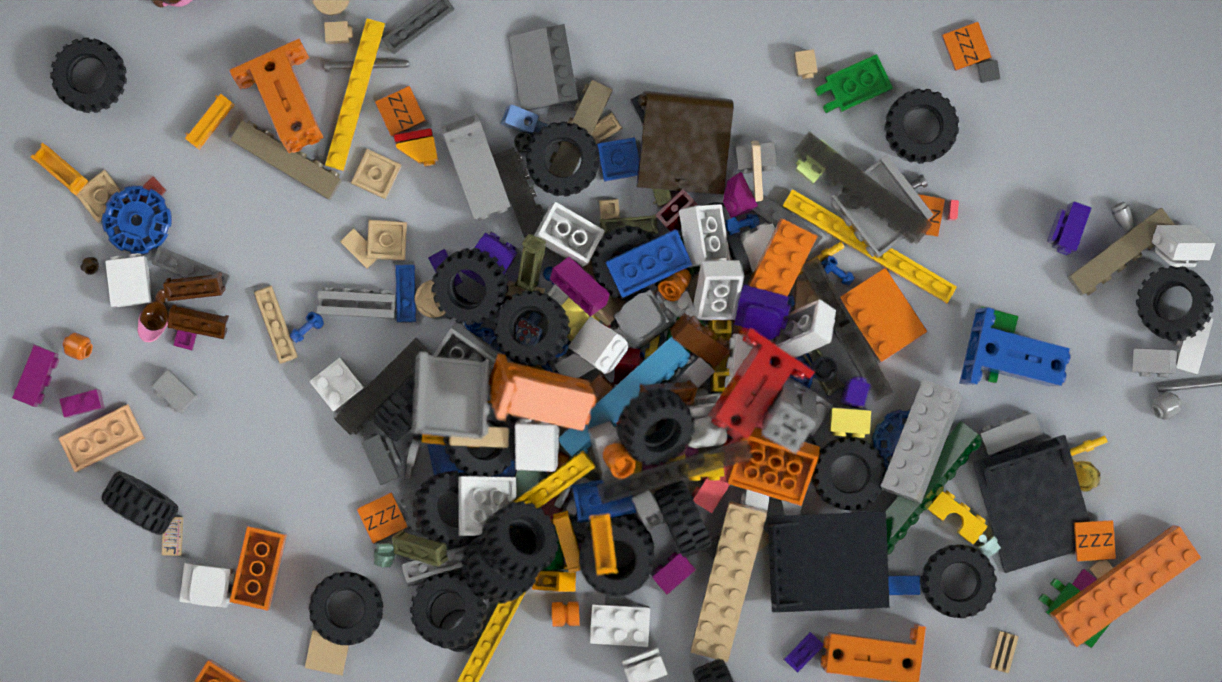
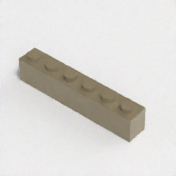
M591 80L590 84L586 83L582 91L585 95L582 101L578 100L574 108L576 114L574 118L570 117L567 123H576L581 128L584 127L592 135L613 89L594 80ZM559 141L557 144L560 146L558 152H553L549 160L552 163L549 171L556 176L567 177L574 174L581 159V154L574 144L567 141Z
M249 120L247 123L241 121L230 139L233 143L331 201L342 182L339 178L340 174L331 169L329 172L322 168L323 164L315 159L312 162L306 159L307 155L301 151L288 153L281 141L278 142L273 139V134L266 130L262 133L257 130L258 125Z
M1160 208L1067 278L1081 296L1084 294L1089 296L1097 290L1096 285L1100 282L1105 284L1112 279V273L1115 271L1121 272L1127 267L1126 263L1131 259L1133 262L1143 255L1141 252L1144 249L1150 250L1155 246L1152 243V239L1157 225L1175 224L1163 208Z

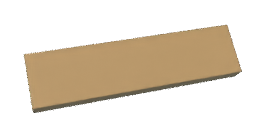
M272 285L255 291L254 295L279 364L298 358Z

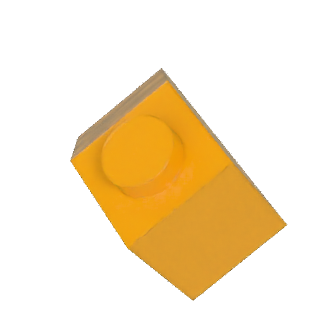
M433 136L396 144V148L418 164H424V167L435 165V162L439 161Z
M540 571L538 577L535 578L536 582L532 586V590L575 592L576 572L569 574V572Z

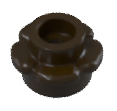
M87 257L82 261L80 269L86 274L92 275L99 269L98 260L95 257Z

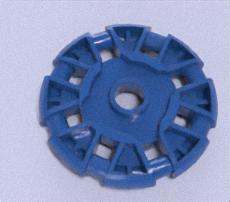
M140 185L124 187V190L115 192L105 204V213H102V227L104 232L107 233L110 243L121 251H129L130 254H146L153 248L157 249L167 239L169 235L167 232L172 224L171 211L165 204L166 200L155 190H148ZM141 195L148 197L146 203L139 201ZM129 197L131 202L124 205L122 199ZM158 206L161 212L155 215V211L152 208ZM114 209L119 210L117 217L112 216ZM136 214L142 217V223L138 226L133 225L131 222L132 216ZM156 223L162 224L160 231L154 230ZM118 225L121 233L116 235L113 228ZM149 235L151 241L145 244L142 238ZM127 237L134 239L133 245L126 243Z
M911 409L909 411L895 410L884 416L885 419L878 423L873 431L871 441H873V447L877 448L885 461L886 472L890 464L887 458L890 455L891 457L893 456L905 424L902 425V419L908 418ZM891 424L894 429L889 433L886 428ZM881 440H887V448H881Z

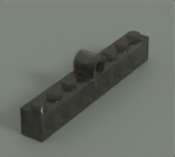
M810 131L794 150L797 159L803 163L807 161L812 165L811 169L819 175L823 173L827 176L826 180L833 186L837 184L842 188L841 191L845 194L843 206L848 211H856L860 207L867 209L868 207L873 211L872 215L880 221L884 219L889 223L888 227L896 233L897 231L901 232L904 235L903 238L910 244H913V242L915 244L919 243L931 227L932 223ZM849 198H856L857 204L852 205L849 202Z
M816 257L805 263L801 268V272L816 299H820L836 310L833 332L840 344L843 345L859 376L867 379L866 383L871 384L868 392L873 401L877 402L890 395L893 390L820 260Z
M745 439L596 486L601 502L605 504L750 460L754 457L749 441Z

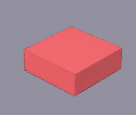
M958 200L949 201V221H955L958 218Z

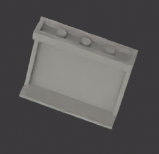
M887 154L830 198L832 200L830 202L832 207L836 211L840 210L846 225L854 228L856 238L860 242L864 241L868 246L866 247L867 252L877 259L934 215Z
M420 352L416 356L412 433L479 440L485 434H488L489 424L486 423V415L489 414L490 405L487 403V396L490 395L491 390L490 385H488V377L491 376L489 359H486L484 362L431 357L428 356V353Z

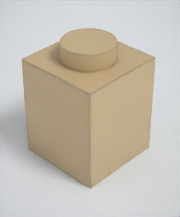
M347 21L324 22L325 42L327 44L350 43V38H353V29Z
M814 49L795 52L797 77H802L803 80L814 78L813 75H816L818 72Z

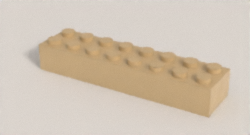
M729 501L690 653L713 659L719 658L728 662L765 523L766 510Z

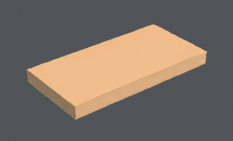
M129 404L58 439L74 472H78L145 439Z

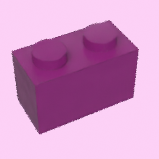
M99 389L59 399L64 418L105 408L101 390Z
M674 552L667 558L669 562L665 566L660 564L652 571L654 573L652 578L666 595L696 570L686 557H682L681 553L677 554Z

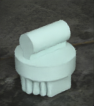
M982 533L978 538L983 543L977 549L988 558L1001 549L995 536L987 539Z

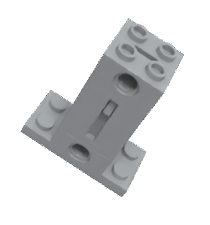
M476 114L442 126L443 136L473 218H478L480 221L489 218V214L493 212L497 214L506 212L508 210L507 207H510V203L478 115Z
M788 377L763 415L762 434L790 451L797 453L808 434L814 436L832 408L833 402Z

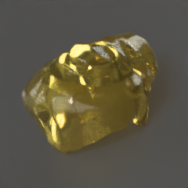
M1073 460L1081 491L1088 492L1100 485L1101 473L1091 462Z

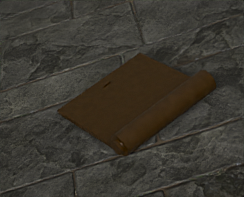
M643 91L638 99V103L645 110L636 187L674 191L684 189L686 192L724 195L734 110L733 100Z

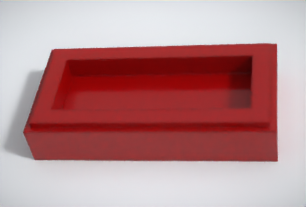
M431 128L395 134L394 140L397 144L432 137L433 131Z

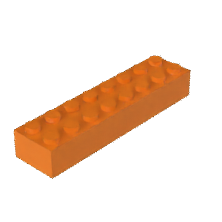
M1172 525L1049 614L1069 643L1074 647H1078L1197 562L1201 557L1181 527Z

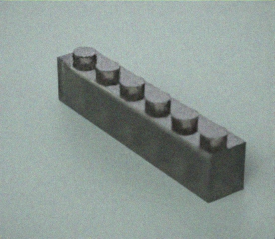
M513 147L492 156L523 236L526 238L529 234L535 235L542 221L541 215H544L541 205H536L534 198L537 195L533 186L529 187L527 183L530 177L526 168L522 169L520 162L523 161L519 151L515 152ZM545 247L543 260L556 256L554 251Z
M415 338L334 420L349 435L353 433L357 435L364 428L362 424L367 420H373L377 413L376 411L415 374L416 356L420 352L428 353V356L433 354Z

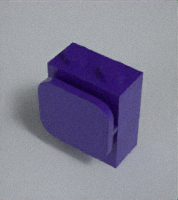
M1073 201L1067 205L1066 210L1060 209L1057 212L1047 239L1049 243L1054 242L1053 248L1057 249V253L1067 256L1077 251L1092 207Z
M485 232L474 248L480 249V252H489V257L491 258L495 256L499 260L496 263L499 266H504L503 274L505 275L518 255L515 251L516 247L508 242L503 244L499 241L500 237L493 232L489 234ZM461 270L463 274L486 288L485 282L479 274L471 270Z
M744 285L739 297L735 325L742 326L743 328H752L766 339H774L776 336H780L781 330H785L788 319L785 316L788 317L791 305H788L789 297Z

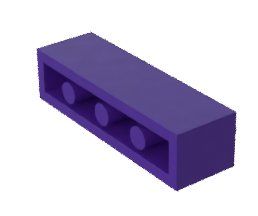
M857 376L845 381L839 403L857 409L864 407L871 384L866 383L867 379Z

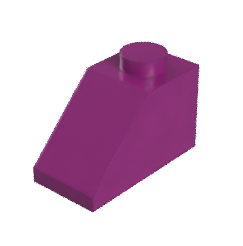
M739 172L727 181L723 203L730 218L746 214L758 206L742 172Z

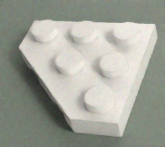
M459 477V536L481 535L486 520L493 513L515 499L516 477Z

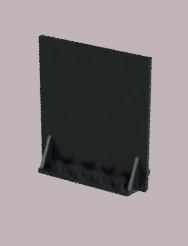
M1065 435L1019 447L1008 452H998V455L973 462L992 532L998 540V545L1001 547L998 552L1004 573L1076 552L1074 523L1090 522Z
M886 511L767 517L770 566L769 583L771 589V611L773 613L890 608Z

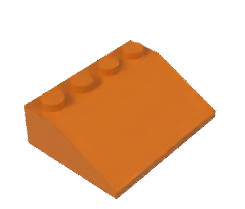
M886 268L837 299L879 363L927 332Z
M755 427L748 439L741 438L728 484L802 506L819 457L820 446L803 442L797 453H794L762 434V429Z

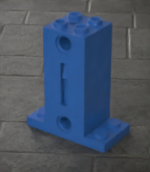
M988 307L976 309L959 384L978 385L982 378V369L1049 387L1062 386L1067 376L1065 372L1066 365L1069 364L1071 358L1070 348L992 329L990 327L995 321L994 309Z

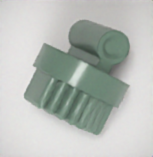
M377 543L373 556L375 558V565L381 568L392 566L396 555L393 543Z

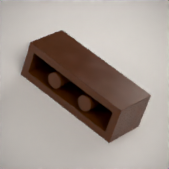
M684 313L670 328L673 340L714 367L731 352L727 338L723 335H717L710 326L702 325L695 316L690 317Z

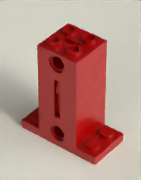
M742 328L739 333L743 337V342L749 346L753 345L752 349L707 415L712 419L710 421L718 428H726L728 435L739 440L741 438L748 439L790 374L797 379L811 378L814 374V371L752 328ZM772 357L773 362H772V364L770 365L769 362H770V358ZM734 415V422L731 423V417Z

